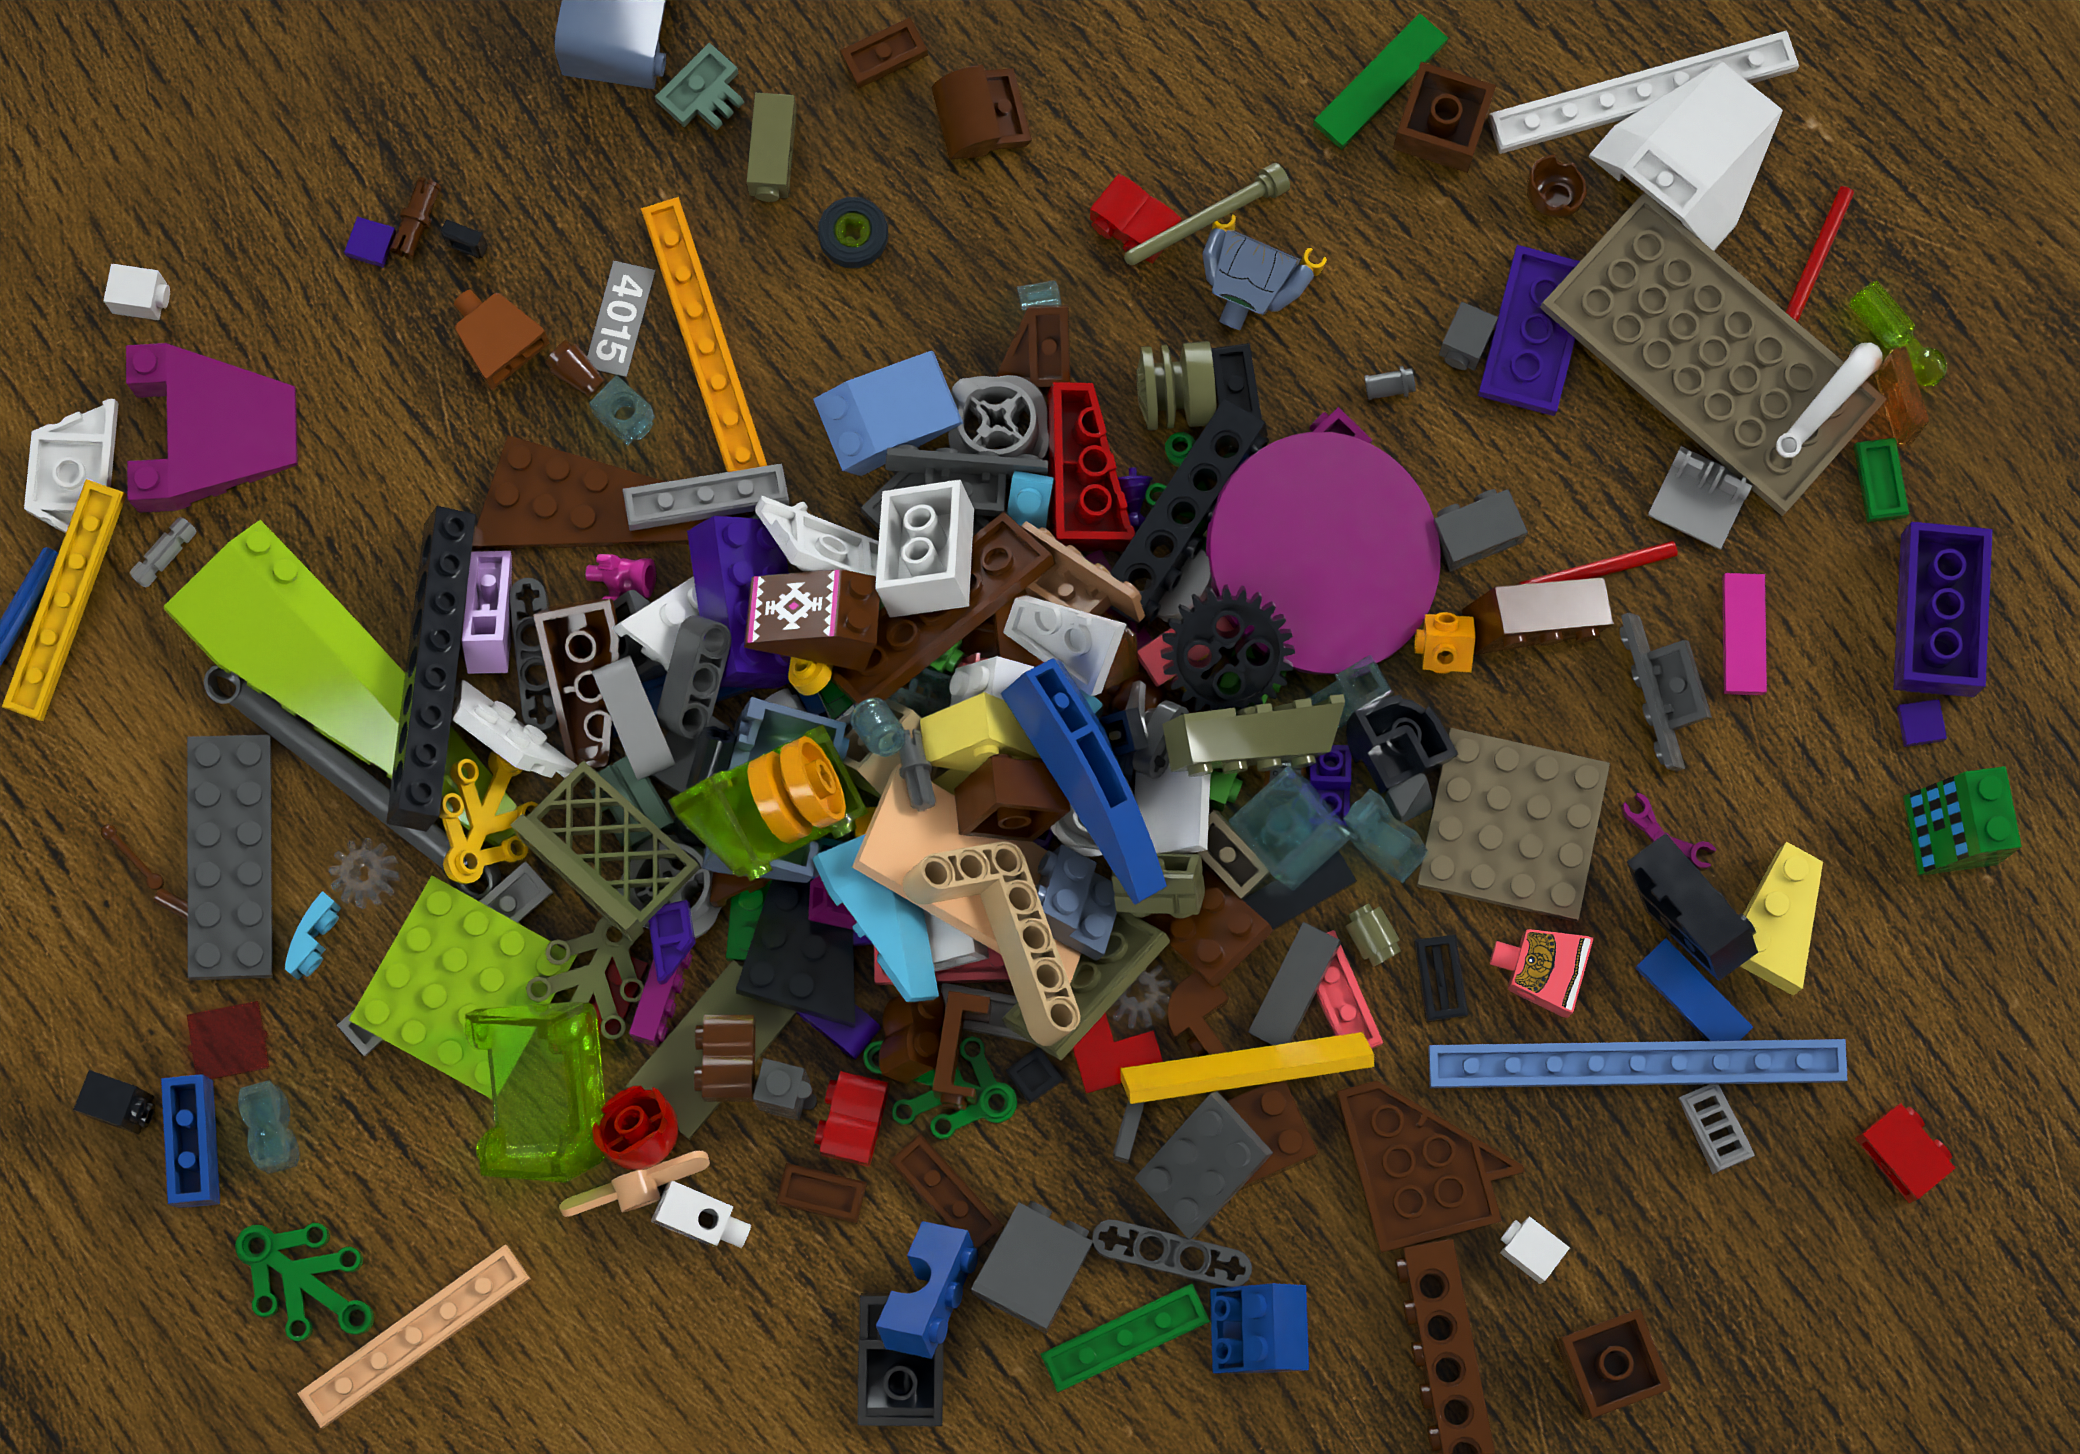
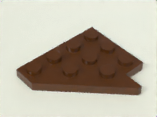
M1379 1081L1336 1091L1380 1254L1502 1222L1491 1182L1523 1174L1525 1172L1523 1165Z

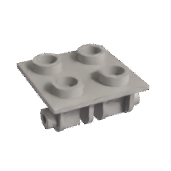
M1681 446L1648 516L1721 550L1752 485L1746 483L1747 478L1742 477L1740 480L1726 467Z

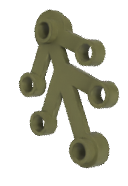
M602 917L597 922L593 933L568 941L554 940L546 948L547 959L557 965L567 962L571 955L597 949L589 965L549 978L535 977L527 984V995L530 999L537 1002L546 1000L552 993L578 985L557 1028L547 1031L541 1039V1052L550 1061L560 1062L571 1055L574 1048V1041L571 1035L593 993L602 1018V1034L608 1039H618L624 1034L626 1029L625 1021L622 1017L618 1016L605 975V970L612 956L622 979L620 986L622 998L628 1002H637L641 998L644 984L641 980L637 979L628 951L633 943L624 935L618 942L609 941L606 932L614 925L605 917ZM556 944H561L566 948V956L562 960H555L550 954L551 948ZM536 981H542L547 986V992L543 997H535L531 992V987ZM629 982H636L640 986V994L635 998H629L624 993L625 985ZM609 1019H617L621 1023V1031L618 1034L611 1035L606 1032L605 1024ZM560 1037L564 1040L565 1048L561 1053H553L549 1049V1042L552 1038Z

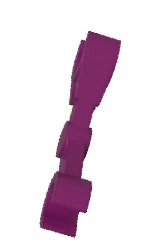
M1637 793L1635 799L1642 805V813L1635 814L1631 812L1629 806L1624 802L1621 806L1622 814L1628 821L1644 831L1653 843L1666 832L1656 822L1648 798L1643 794ZM1666 833L1698 870L1703 871L1711 867V864L1701 862L1696 857V851L1700 849L1713 854L1716 848L1711 843L1702 841L1694 845L1673 838Z

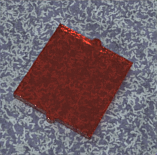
M259 1001L187 1014L191 1044L188 1045V1051L193 1054L196 1075L204 1074L210 1079H217L270 1068L265 1041L269 1034L263 1028Z

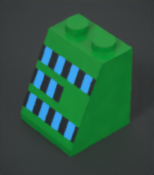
M2006 766L1966 771L1903 796L1918 876L1999 865L2022 847Z

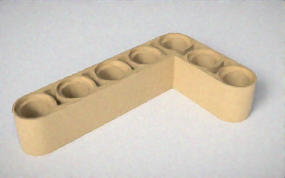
M1001 841L934 853L926 856L904 876L903 890L906 896L917 904L926 905L980 894L1031 1038L1040 1045L1051 1046L1076 1029L1080 1022V1012L1028 865L1019 847L1011 842Z

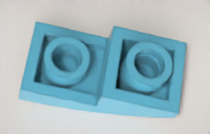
M323 891L303 916L289 947L285 970L297 980L303 974L306 977L311 975L322 963L323 958L321 954L326 949L314 938L319 933L322 935L326 934L339 919L337 913L341 910V907Z

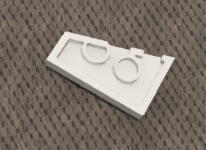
M1025 595L1015 598L1003 633L1043 662L1052 658L1061 661L1077 687L1089 696H1094L1102 693L1126 624Z

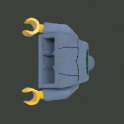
M1232 214L1231 221L1228 224H1220L1219 220L1212 223V230L1209 233L1202 253L1206 280L1213 286L1212 293L1227 300L1219 322L1237 330H1241L1249 310L1261 315H1265L1268 311L1278 312L1299 298L1313 277L1321 273L1327 261L1326 257H1324L1319 264L1311 263L1308 258L1313 251L1312 248H1308L1302 259H1299L1236 232V216Z

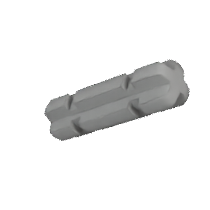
M182 517L177 518L169 527L171 529L169 534L164 532L143 556L146 558L144 562L139 561L131 569V577L141 586L149 587L157 578L155 573L158 570L162 572L183 549L181 544L183 542L188 543L196 534L195 527Z

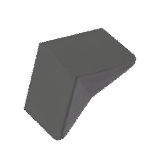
M1421 773L1388 789L1384 799L1398 825L1433 807L1425 774Z

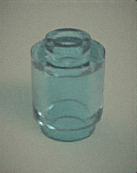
M869 698L854 708L850 717L851 726L870 752L882 757L894 755L902 748L905 741L904 727L884 700Z

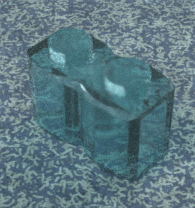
M271 1081L240 1088L238 1106L243 1121L250 1128L247 1144L254 1164L268 1174L297 1167L299 1146L294 1133L288 1127L290 1108L284 1092Z

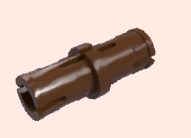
M424 177L417 179V184L407 208H402L399 217H401L402 221L389 248L392 253L399 257H403L405 253V258L410 260L415 256L414 253L424 229L430 227L432 220H430L429 216L436 198L442 189L438 183L430 179L426 184Z

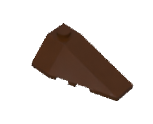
M612 598L583 600L548 607L533 614L566 757L577 765L584 760L591 768L608 766L611 763L614 724L592 671L620 660L621 637L612 628L618 624Z

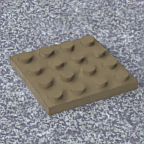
M1450 728L1448 736L1458 755L1441 767L1416 887L1577 922L1580 916L1610 763Z

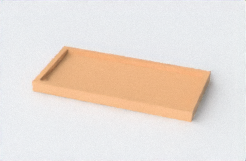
M899 763L890 774L852 865V868L912 902L903 890L904 876L928 855L1008 841L1021 849L1036 886L1041 877V874L1037 872L1039 863L1048 851L1034 842L959 835L955 796L932 783L936 801L935 806L922 812L913 809L906 781L899 774V769L902 767V764ZM980 894L926 905L912 902L1001 954ZM1054 939L1069 983H1071L1082 953Z

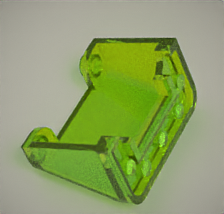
M823 724L807 731L800 737L807 736L822 748L839 778L844 793L846 811L845 817L823 829L813 826L812 833L790 844L780 841L771 832L754 802L747 774L749 762L752 760L729 771L718 772L668 800L676 817L738 878L747 874L749 880L753 881L773 870L770 862L829 833H832L834 838L837 839L857 829L854 820L868 814ZM786 742L778 746L777 748L773 749L772 751L780 754L781 747L790 742Z
M562 1002L480 1008L465 1014V1036L473 1049L488 1050L495 1127L486 1131L477 1144L476 1153L480 1162L481 1176L567 1183L600 1164L604 1160L605 1155L594 1143L592 1129L595 1122L598 1126L600 1125V1121L605 1115L601 1111L605 1105L598 1020L594 1006L589 1002Z

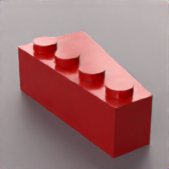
M1053 382L1047 394V429L1049 434L1048 476L1054 477L1049 507L1050 532L1058 542L1066 547L1072 545L1078 551H1097L1101 549V551L1124 552L1134 537L1135 531L1134 527L1131 526L1127 512V502L1117 477V466L1107 441V431L1094 384Z

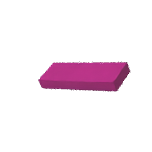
M1725 573L1722 576L1724 694L1765 695L1767 692L1765 574Z

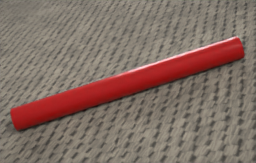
M1839 187L1785 311L1797 323L1854 195V191L1848 187Z
M1674 541L1521 581L1519 585L1598 578L1678 556L1677 547Z

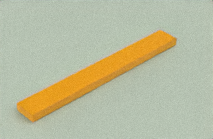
M679 197L641 208L727 472L767 466Z

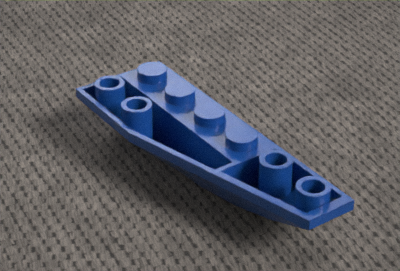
M1052 658L1024 672L1000 694L1128 896L1136 905L1167 887L1153 842L1138 804L1119 766L1106 730L1061 661Z

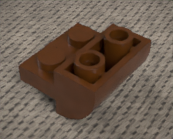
M983 64L970 66L943 76L931 87L949 160L984 157L990 150L1027 147L1032 141L1014 68L984 70Z

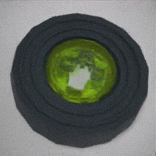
M845 197L833 202L824 210L818 223V241L823 253L833 263L845 268H861L872 264L882 255L888 242V224L883 212L873 202L861 197ZM847 225H852L854 228L862 227L859 239L855 240L852 236L844 237Z

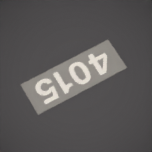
M613 260L587 358L598 371L627 377L655 270Z

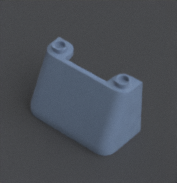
M562 0L555 33V54L562 75L655 89L657 76L663 77L666 65V53H660L659 45L666 0Z
M750 698L739 715L733 730V734L737 736L720 797L717 798L703 858V869L724 874L808 883L813 876H819L812 860L815 855L821 853L818 852V843L815 842L818 827L813 826L812 833L793 843L787 844L780 841L771 832L754 802L749 787L747 770L749 762L771 751L780 754L781 747L803 736L813 739L822 748L834 767L836 761L843 762L847 754L849 739L843 737L846 723L761 699Z

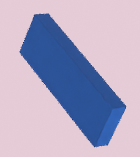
M1667 938L1635 967L1706 1041H1740L1753 1028L1738 1010Z

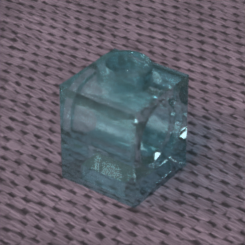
M617 375L589 402L593 415L627 446L634 439H642L654 424L652 420L655 416L651 405ZM629 406L635 409L633 416L629 419L620 420L615 417L617 410L621 407Z

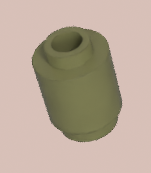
M1370 903L1348 915L1351 923L1346 925L1345 928L1363 959H1368L1372 967L1401 952L1397 944L1400 939L1381 906L1373 910Z

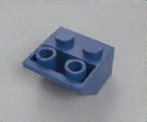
M1270 1283L1210 1289L1213 1373H1270L1309 1370L1306 1285Z

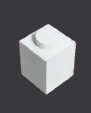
M111 264L104 303L112 314L159 320L161 309L167 308L170 298V287L160 272L153 269Z
M1530 1216L1522 1224L1515 1220L1500 1239L1506 1244L1500 1254L1539 1284L1548 1278L1570 1248Z

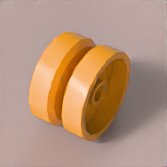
M807 736L800 737L781 747L780 754L771 751L749 762L747 774L754 802L763 820L780 841L787 844L793 843L812 833L813 826L823 829L845 817L846 805L839 778L830 760L813 739Z

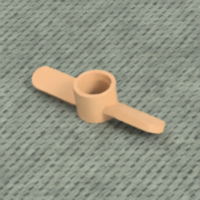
M693 1151L646 1170H636L611 1180V1183L565 1199L559 1205L560 1211L563 1216L569 1217L618 1200L622 1213L647 1206L661 1200L658 1186L705 1170L710 1164L708 1154L704 1151Z

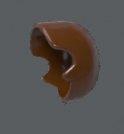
M1554 154L1536 160L1527 179V197L1533 208L1544 215L1558 218L1571 216L1580 209L1587 196L1586 179L1577 170L1575 163H1561Z

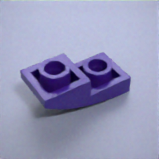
M1332 745L1331 752L1315 758L1316 764L1309 766L1308 831L1349 832L1351 753L1347 745Z

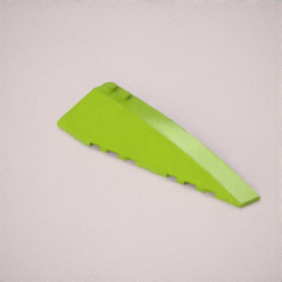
M261 520L257 521L229 541L164 605V610L218 667L229 674L231 672L235 673L247 681V686L260 694L264 692L282 704L281 708L293 716L298 714L312 723L316 731L367 764H375L387 772V777L392 779L405 673ZM450 725L442 796L449 793H455L460 796L458 786L451 778L450 769L458 761L471 759L479 768V776L474 783L481 803L493 776ZM462 766L461 772H462L463 776H464L465 778H467V777H468V772H467V770ZM506 792L495 816L514 811L517 808V805ZM447 801L446 807L452 813L453 806ZM464 809L458 818L461 825L470 830ZM513 828L486 835L485 840L497 847L500 846L504 839L516 834Z

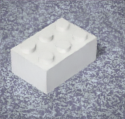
M961 480L882 491L875 589L890 618L969 607L974 508Z

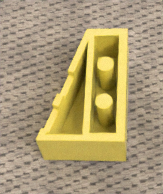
M985 692L920 719L926 761H929L932 766L974 772L989 757L997 754H1008L1012 756V759L1020 760L1041 758L1007 703Z
M1786 842L1776 852L1743 913L1756 930L1753 939L1758 953L1740 967L1794 996L1803 989L1823 861Z

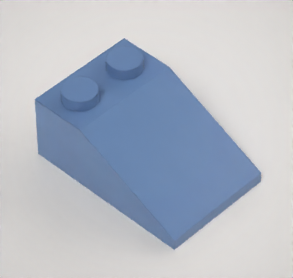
M933 351L848 380L813 399L842 471L858 476H863L886 463L887 448H895L898 445L919 447L963 424Z

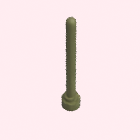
M1272 163L1261 169L1259 176L1255 177L1254 183L1128 250L1124 256L1126 263L1135 265L1261 196L1264 198H1276L1290 190V181L1285 170L1278 163Z

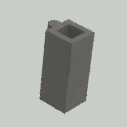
M763 1059L753 1097L755 1104L762 1112L800 1121L803 1109L812 1110L817 1105V1098L812 1094L810 1079L805 1068Z

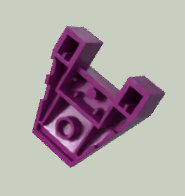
M167 343L126 345V384L137 398L167 396L168 459L127 461L128 501L138 513L178 511L191 506L190 503L213 495V497L226 493V489L247 481L252 483L298 465L295 386Z

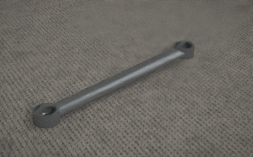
M217 665L212 666L206 672L204 688L207 695L213 701L221 704L230 703L444 870L443 861L451 847L447 834L434 823L427 832L386 824L390 789L296 716L281 708V705L264 692L260 694L247 686V681L235 673L231 672L229 674ZM217 676L229 680L237 687L233 696H228L220 690ZM464 857V864L468 868L467 860ZM494 863L484 866L481 876L489 883L485 891L475 889L470 883L460 884L456 882L459 891L474 899L485 897L501 882V872L498 865Z

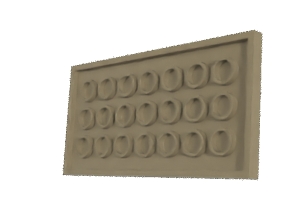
M1645 192L1540 306L1546 314L1738 479L1741 480L1742 477L1747 478L1746 483L1752 485L1751 490L1781 516L1792 507L1887 400V398L1865 381L1801 445L1802 448L1793 458L1780 456L1776 450L1778 438L1789 431L1844 362Z

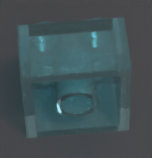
M1289 765L1228 820L1274 878L1293 891L1354 836L1311 783Z

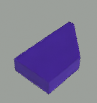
M687 900L665 904L648 921L657 981L660 985L668 982L696 943L690 903Z

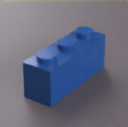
M204 1074L161 1078L168 1204L177 1208L220 1204L213 1080Z

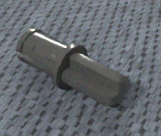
M908 729L899 732L895 736L902 764L899 774L906 781L911 807L922 812L934 807L936 802L930 779L932 764L926 761L921 732L913 729V738L911 739Z

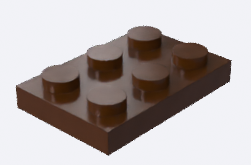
M1202 865L1205 896L1199 914H1192L1186 918H1175L1171 914L1151 913L1148 916L1138 918L1165 932L1170 940L1167 946L1215 988L1273 932V929L1265 919Z

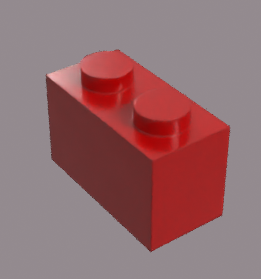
M1900 1103L1859 1134L1855 1140L1907 1202L1911 1203L1921 1198L1956 1168L1950 1162L1952 1155L1947 1147L1938 1139L1933 1141L1923 1130L1925 1123L1920 1115L1909 1106L1905 1108Z

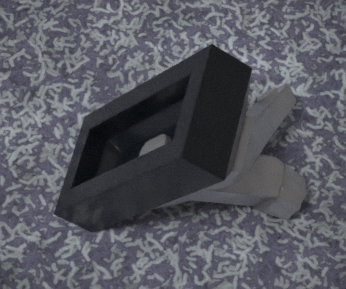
M1140 680L1133 682L1125 710L1098 718L1106 730L1116 757L1148 748L1146 740L1148 737L1147 726L1156 708L1147 709L1145 712L1146 684Z

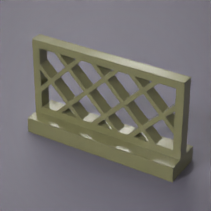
M584 760L527 817L521 814L511 824L519 840L632 943L645 932L643 926L700 869L699 864ZM586 775L595 784V799L573 800V787ZM602 791L610 798H602ZM620 806L624 810V825L602 826V807ZM595 807V826L573 827V808ZM551 809H566V828H548L540 820ZM630 816L639 824H630ZM649 832L653 836V851L630 852V833ZM624 833V852L601 853V834ZM595 834V854L577 855L572 850L574 835ZM557 836H566V844ZM659 842L668 850H659ZM678 858L685 865L675 877L659 878V859ZM653 859V878L630 880V860ZM624 860V880L606 881L601 877V862ZM586 862H595V870ZM659 886H665L659 893ZM653 887V900L640 912L630 903V888ZM624 888V895L622 896L616 889Z

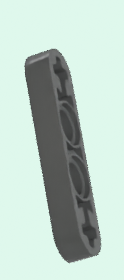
M523 578L513 584L509 596L522 716L526 725H532L544 734H548L554 731L559 723L552 693L551 696L543 695L551 691L549 680L547 679L545 683L539 686H533L526 680V674L531 667L536 665L545 667L540 644L530 647L522 642L523 632L529 627L536 626L534 617H528L524 602L518 600V598L525 596V590L529 588L532 589L534 595H539V598L533 599L532 602L534 614L548 608L549 602L546 590L538 580ZM520 616L527 617L519 621ZM528 694L543 695V703L546 710L552 712V715L546 717V723L539 724L536 718H531V714L538 712V704L535 696L528 699Z
M1108 1219L1097 1225L1092 1235L1095 1251L1107 1259L1225 1288L1243 1286L1249 1280L1252 1273L1250 1259L1239 1250L1195 1239L1189 1240L1187 1237L1135 1224ZM1109 1228L1117 1229V1236L1126 1240L1130 1239L1129 1231L1138 1233L1133 1244V1257L1124 1255L1127 1246L1115 1244L1112 1251L1104 1249L1105 1242L1099 1240L1100 1233L1107 1234ZM1154 1237L1160 1240L1164 1251L1158 1260L1148 1261L1141 1256L1139 1246L1144 1239ZM1189 1247L1199 1249L1204 1256L1203 1266L1196 1271L1185 1269L1180 1262V1255L1183 1250ZM1210 1251L1220 1254L1216 1260L1219 1263L1228 1264L1231 1258L1239 1259L1238 1266L1244 1268V1275H1237L1234 1281H1230L1227 1279L1226 1271L1214 1268V1277L1205 1275L1211 1263Z

